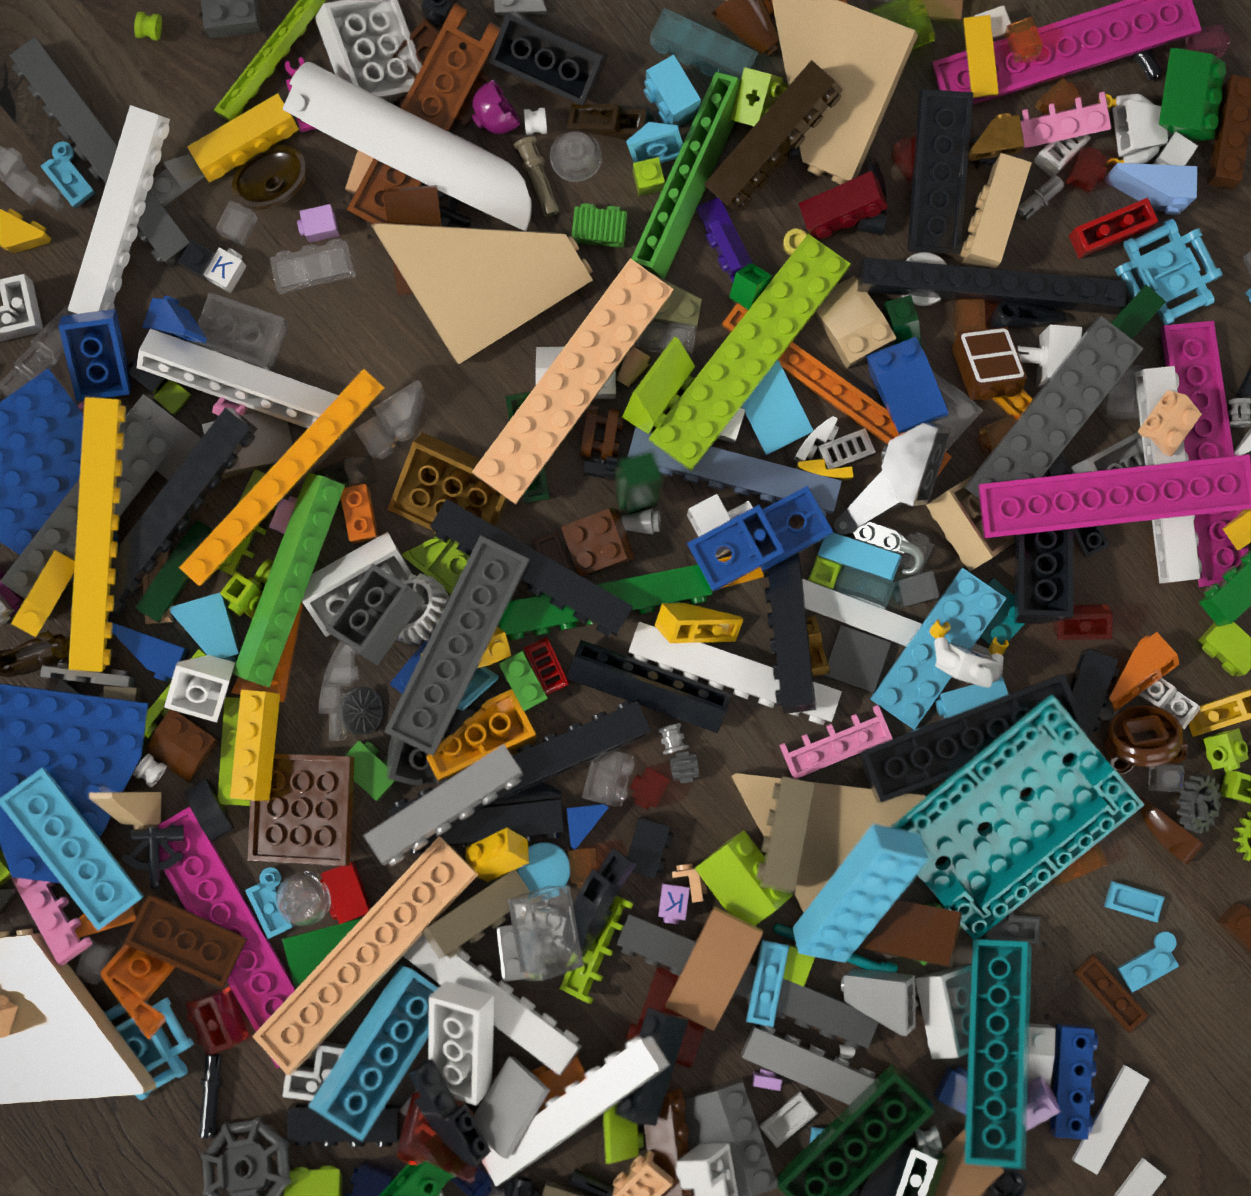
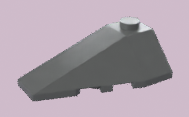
M391 736L388 747L387 779L411 785L443 783L450 778L438 782L426 759V756L429 755L428 753Z

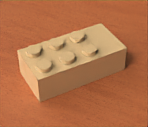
M1003 153L999 155L991 168L987 184L984 185L982 192L979 193L975 207L979 208V210H976L968 226L967 232H970L971 235L969 234L967 241H964L960 256L964 257L961 266L996 269L999 266L1032 162Z

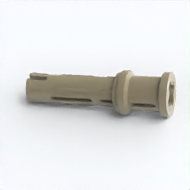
M529 136L514 143V147L519 150L523 161L522 169L529 174L543 216L550 217L559 213L560 210L544 172L545 160L543 157H540L535 144L537 139L535 136Z

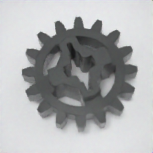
M1191 775L1190 781L1184 782L1185 790H1180V798L1177 801V804L1181 805L1177 814L1182 815L1179 822L1184 824V829L1197 833L1208 832L1209 825H1215L1214 817H1219V809L1222 806V803L1218 802L1222 793L1217 792L1220 785L1215 783V778L1209 775Z

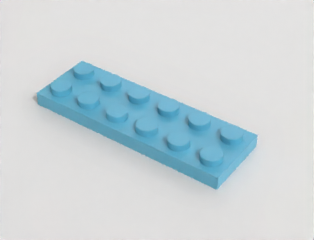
M961 567L872 694L870 700L915 730L952 677L935 666L937 661L934 645L935 638L929 632L932 625L937 619H939L941 625L948 622L951 629L944 638L950 643L972 649L1007 598Z
M45 767L39 769L0 798L1 807L98 931L144 897Z

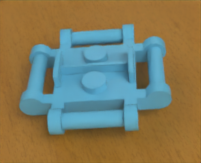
M1173 219L1165 221L1163 226L1136 239L1130 238L1124 241V248L1131 261L1115 269L1118 277L1121 276L1123 281H1126V287L1132 299L1140 289L1131 271H1133L1141 289L1147 284L1166 301L1157 311L1164 325L1173 323L1174 319L1202 305L1209 306L1213 304V294L1207 289L1205 284L1223 276L1221 269L1216 268L1201 238L1203 234L1200 228L1181 237L1178 232V226ZM1164 236H1168L1171 241L1141 256L1139 253L1140 248ZM1190 242L1207 272L1202 277L1199 273L1200 267L1191 249L1185 246ZM1196 290L1197 297L1172 309L1167 308L1166 304Z
M168 997L151 1007L165 1015L166 1023L178 1043L175 1047L170 1043L162 1027L157 1030L151 1039L144 1035L132 1018L116 1027V1030L148 1072L166 1061L169 1064L170 1068L153 1078L156 1082V1089L176 1077L181 1078L188 1073L187 1066L179 1059L177 1054L194 1045L191 1037L188 1038L169 1006L172 1003ZM119 1003L104 1013L112 1021L127 1011ZM153 1090L135 1095L139 1100H143L149 1097L150 1092Z

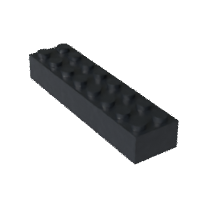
M1065 674L1056 675L858 751L857 753L876 802H885L954 775L1051 695L1054 696L1079 727L1085 725Z

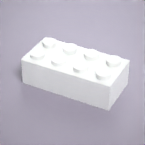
M445 981L429 997V1059H433L454 1099L477 1105L492 1086L494 995Z

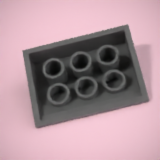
M741 1077L683 1097L685 1100V1123L689 1129V1151L699 1144L729 1143L738 1196H755L777 1188V1180Z

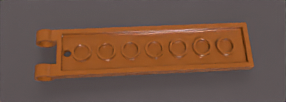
M456 3L452 7L400 107L448 132L494 47L501 30L500 27L490 22L480 42L459 31L458 28L467 14V9ZM465 43L467 48L465 50L460 49V44ZM373 158L347 211L371 224L375 222L387 223L383 191L419 187L422 182Z

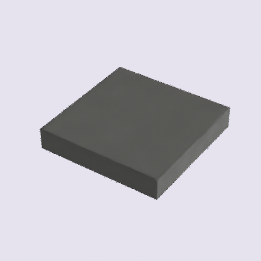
M840 625L828 659L830 673L823 676L874 693L891 642Z

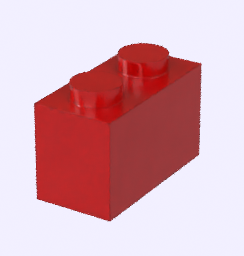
M355 861L350 862V866H339L321 873L322 879L319 880V884L323 894L329 895L331 904L328 905L333 920L337 919L339 924L363 916L372 909Z

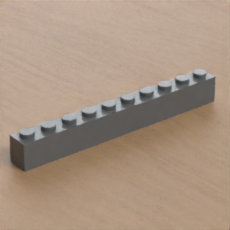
M35 37L9 55L15 62L11 67L21 80L24 77L27 78L30 82L27 88L36 100L40 97L46 104L42 108L51 120L58 119L61 123L58 127L59 131L67 141L71 138L77 145L73 148L82 161L88 159L92 165L89 170L99 182L103 179L107 183L118 146ZM149 190L145 199V211L138 221L137 226L139 228L137 234L144 243L149 241L154 249L151 250V253L160 264L165 262L171 268L179 261L190 241L152 191Z
M628 913L624 928L617 940V945L621 946L620 951L632 957H635V954L638 953L646 957L645 962L656 967H660L661 963L671 967V973L679 976L696 940ZM748 963L731 998H735L737 994L746 998L745 1003L749 1005L757 965ZM784 978L782 980L776 1011L777 1017L785 1019L786 1015L796 1019L795 1024L806 1029H810L811 1025L821 1029V1035L835 1040L836 1036L846 1039V1045L860 1050L861 1046L869 1048L879 1023L878 1021L840 999L806 985L803 987Z

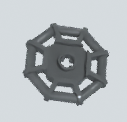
M261 1117L236 1123L225 1122L221 1126V1131L200 1157L203 1159V1196H222L219 1193L221 1188L227 1189L231 1196H262L261 1192L269 1186L270 1180L276 1181V1183L266 1196H280L286 1186L291 1185L292 1179L289 1175L288 1146L290 1144L287 1139H283L265 1123L264 1118ZM250 1131L248 1139L237 1141L235 1137L237 1133ZM259 1134L263 1135L273 1145L267 1149L266 1146L258 1142ZM227 1141V1151L225 1152V1154H221L220 1157H217V1153ZM277 1153L278 1175L272 1173L271 1156ZM244 1161H247L250 1167L246 1176L244 1172H240V1167L244 1166ZM214 1163H217V1182H215Z

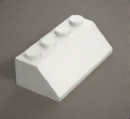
M388 532L311 575L302 602L325 637L331 635L326 631V628L372 564L400 581L401 577L408 580L410 574H412Z

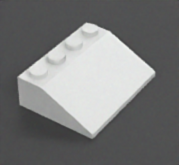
M342 0L324 3L315 20L335 75L389 103L398 101V98L405 97L415 80L414 76L407 71V65L417 74L422 65L417 60L416 49L413 41H410V33L398 0ZM406 39L408 44L397 55L399 58H393L392 56Z

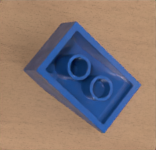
M917 337L867 356L869 374L899 434L911 430L922 423H929L949 415L927 357Z

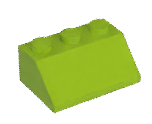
M674 336L635 389L622 416L648 435L654 426L659 428L667 417L664 414L667 408L672 409L679 400L680 396L678 393L680 390L686 391L694 380L691 374L695 365L677 337Z
M745 830L729 839L695 867V870L727 913L753 926L764 920L793 896L792 893L760 887L761 879H756L759 863H764L765 857Z
M618 1102L603 1112L606 1164L638 1157L639 1149L644 1148L643 1132H638L637 1123H632L615 1114Z

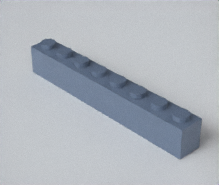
M638 427L635 428L628 458L653 451L661 475L670 477L673 476V473L683 475V480L698 483L699 480L709 482L708 486L718 490H724V487L735 489V494L749 497L750 493L759 495V500L773 504L776 500L779 501L808 486L824 516L826 517L827 514L834 512L841 480L715 447L709 448L691 472L649 441V437L654 431H651L648 435Z

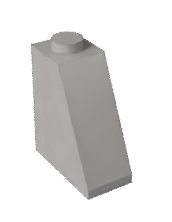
M853 968L843 976L841 990L844 992V1002L899 1035L907 1036L916 1028L915 975Z

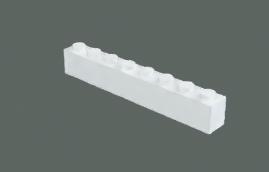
M130 105L68 311L80 314L114 309L113 302L116 293L122 285L121 276L124 267L127 266L130 259V247L137 237L138 221L145 211L147 192L153 185L155 166L161 159L160 150L163 140L166 139L169 133L168 124L170 119Z
M153 329L149 330L138 353V369L214 396L225 398L231 402L245 405L248 408L305 428H309L339 396Z
M1175 366L1143 369L1134 373L1140 427L1166 391L1170 390L1178 393L1179 377L1175 373ZM1142 436L1145 466L1189 461L1188 454L1184 448V440L1171 457L1164 455L1150 438ZM1195 515L1152 520L1159 583L1200 579L1202 564L1197 555L1199 539L1198 534L1194 530L1193 520Z
M642 622L638 623L628 652L633 655V659L648 663V660L658 663V668L673 672V669L684 672L683 677L694 681L702 678L709 681L708 686L722 691L724 686L734 690L733 695L748 699L749 695L759 698L758 703L773 708L774 704H777L775 690H780L779 680H774L772 667L703 643H669L656 627ZM814 682L817 710L788 714L798 717L799 713L810 716L809 721L824 726L825 721L832 722L842 691Z
M422 935L403 955L440 985L447 981L494 995L493 1025L560 1075L566 1070L582 1046L577 1043L579 1038L567 1029L565 1032L561 1031L555 1026L558 1022L548 1014L544 1013L541 1016L534 1010L536 1006L525 997L519 999L512 994L514 989L502 980L498 983L490 976L493 973L481 964L477 967L469 961L471 956L462 950L450 959L447 955L439 959L424 935Z
M640 1036L634 1038L625 1045L627 1050L622 1054L619 1051L605 1059L607 1064L600 1069L597 1066L585 1074L587 1078L582 1083L579 1081L574 1082L565 1089L567 1094L560 1098L558 1095L546 1102L545 1106L547 1108L542 1112L537 1111L508 1159H502L489 1146L491 1152L482 1160V1163L495 1185L498 1186L511 1180L669 1066L652 1036L642 1040Z

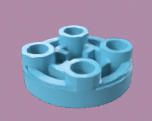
M539 842L529 846V863L517 868L518 874L529 891L534 895L550 896L558 893L565 887L571 874V864L566 852L558 845L550 842Z

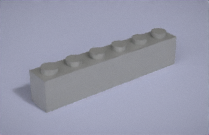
M503 744L365 834L364 837L380 862L385 866L387 864L393 866L405 858L403 854L411 848L416 851L428 843L427 838L434 833L441 835L452 827L450 823L457 818L463 820L475 812L473 808L481 802L486 805L498 797L496 793L504 787L509 790L521 782L519 777L523 776V773Z
M753 1024L741 1052L742 1058L848 1105L877 1079L874 1077L876 1073L862 1066L859 1070L849 1066L850 1061L839 1056H835V1059L825 1056V1050L811 1045L810 1048L800 1045V1039L786 1034L785 1038L775 1034V1028L766 1025H760L759 1027Z

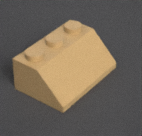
M972 476L926 505L930 510L932 518L937 521L945 533L946 539L953 545L959 554L961 562L966 565L969 571L974 570L1015 543L1014 535L984 538L980 499L965 488V485Z

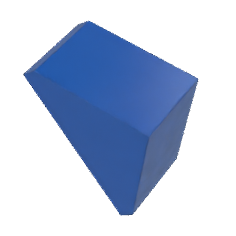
M606 804L567 808L570 843L574 850L609 808Z

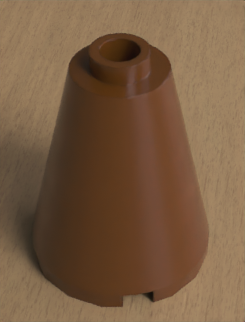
M726 0L711 13L715 19L759 55L765 53L766 56H769L780 47L777 44L779 41L778 32L763 0Z

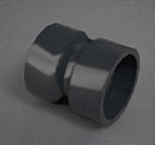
M1001 1167L1005 1172L988 1190L994 1196H1023L1026 1190V1181L1022 1173L1016 1168Z

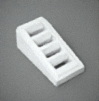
M1088 134L1074 137L1079 142L1078 144L1071 138L1060 140L1071 151L1060 141L1051 142L1040 151L1034 162L1052 178L1087 144L1091 137ZM1053 148H1054L1057 152H1059L1064 158H1062L1061 156H1059V155L1053 150Z
M865 428L817 447L820 459H825L826 469L840 468L875 453ZM858 437H861L866 448L863 452H861L856 440ZM848 441L852 442L856 451L855 455L851 454L847 444ZM841 444L847 456V458L844 459L842 458L840 451L837 447ZM829 449H833L837 462L833 463L828 451Z

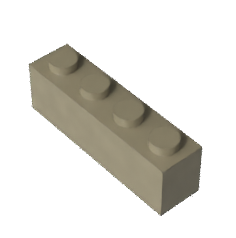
M782 777L779 783L774 784L772 799H776L774 810H769L767 825L771 826L769 836H764L762 852L766 853L764 863H759L756 879H761L760 887L788 893L795 891L815 783Z
M515 869L424 929L423 935L439 959L446 955L450 959L463 950L460 945L468 940L472 944L483 937L485 934L482 930L490 925L494 929L505 922L507 919L504 915L512 910L516 914L528 906L526 900L533 895Z

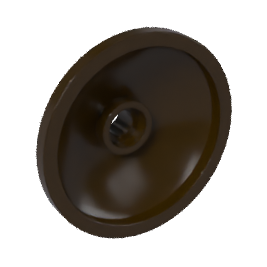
M271 146L267 151L255 155L239 166L232 180L233 194L241 205L249 209L267 210L278 207L292 199L303 186L308 172L307 163L303 155L293 147Z

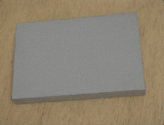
M515 1057L507 1059L473 1115V1119L485 1141L502 1159L510 1157L550 1091Z

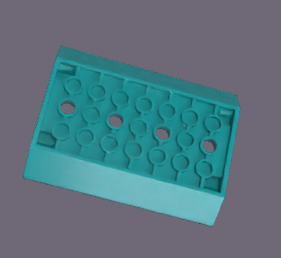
M1051 695L895 822L891 828L921 835L928 861L917 875L938 897L945 909L962 913L961 927L972 939L977 940L1132 816L1144 804L1097 750L1054 696ZM1073 752V759L1063 763V757L1067 753ZM1024 788H1032L1028 796L1020 797V792ZM989 822L986 830L977 831L981 823ZM947 856V861L944 864L935 865L939 857Z

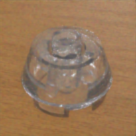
M566 132L559 136L551 147L550 162L552 168L561 178L567 181H585L591 178L601 165V147L597 140L586 132Z

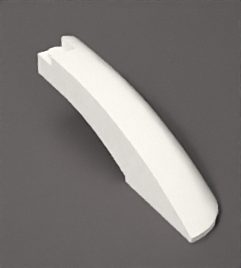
M312 62L304 63L296 71L289 83L292 85V88L282 110L429 186L437 185V190L527 231L532 212L531 198L529 197L524 178L510 163L457 135L379 98Z

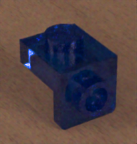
M465 1161L457 1176L450 1179L468 1196H488L492 1191L490 1187L492 1183L491 1176L478 1165L471 1167Z

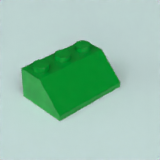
M1171 48L1159 126L1173 134L1177 132L1190 141L1214 139L1218 126L1219 105L1222 101V85L1226 75V63L1210 53Z

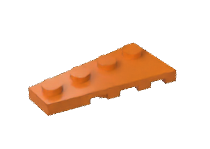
M303 602L300 604L270 687L245 680L238 676L231 693L241 695V690L279 693L280 702H285Z

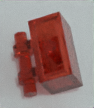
M230 986L209 993L197 1001L192 1000L186 1003L189 1012L187 1017L189 1022L194 1024L198 1034L196 1037L199 1045H202L205 1054H215L233 1048L250 1037Z

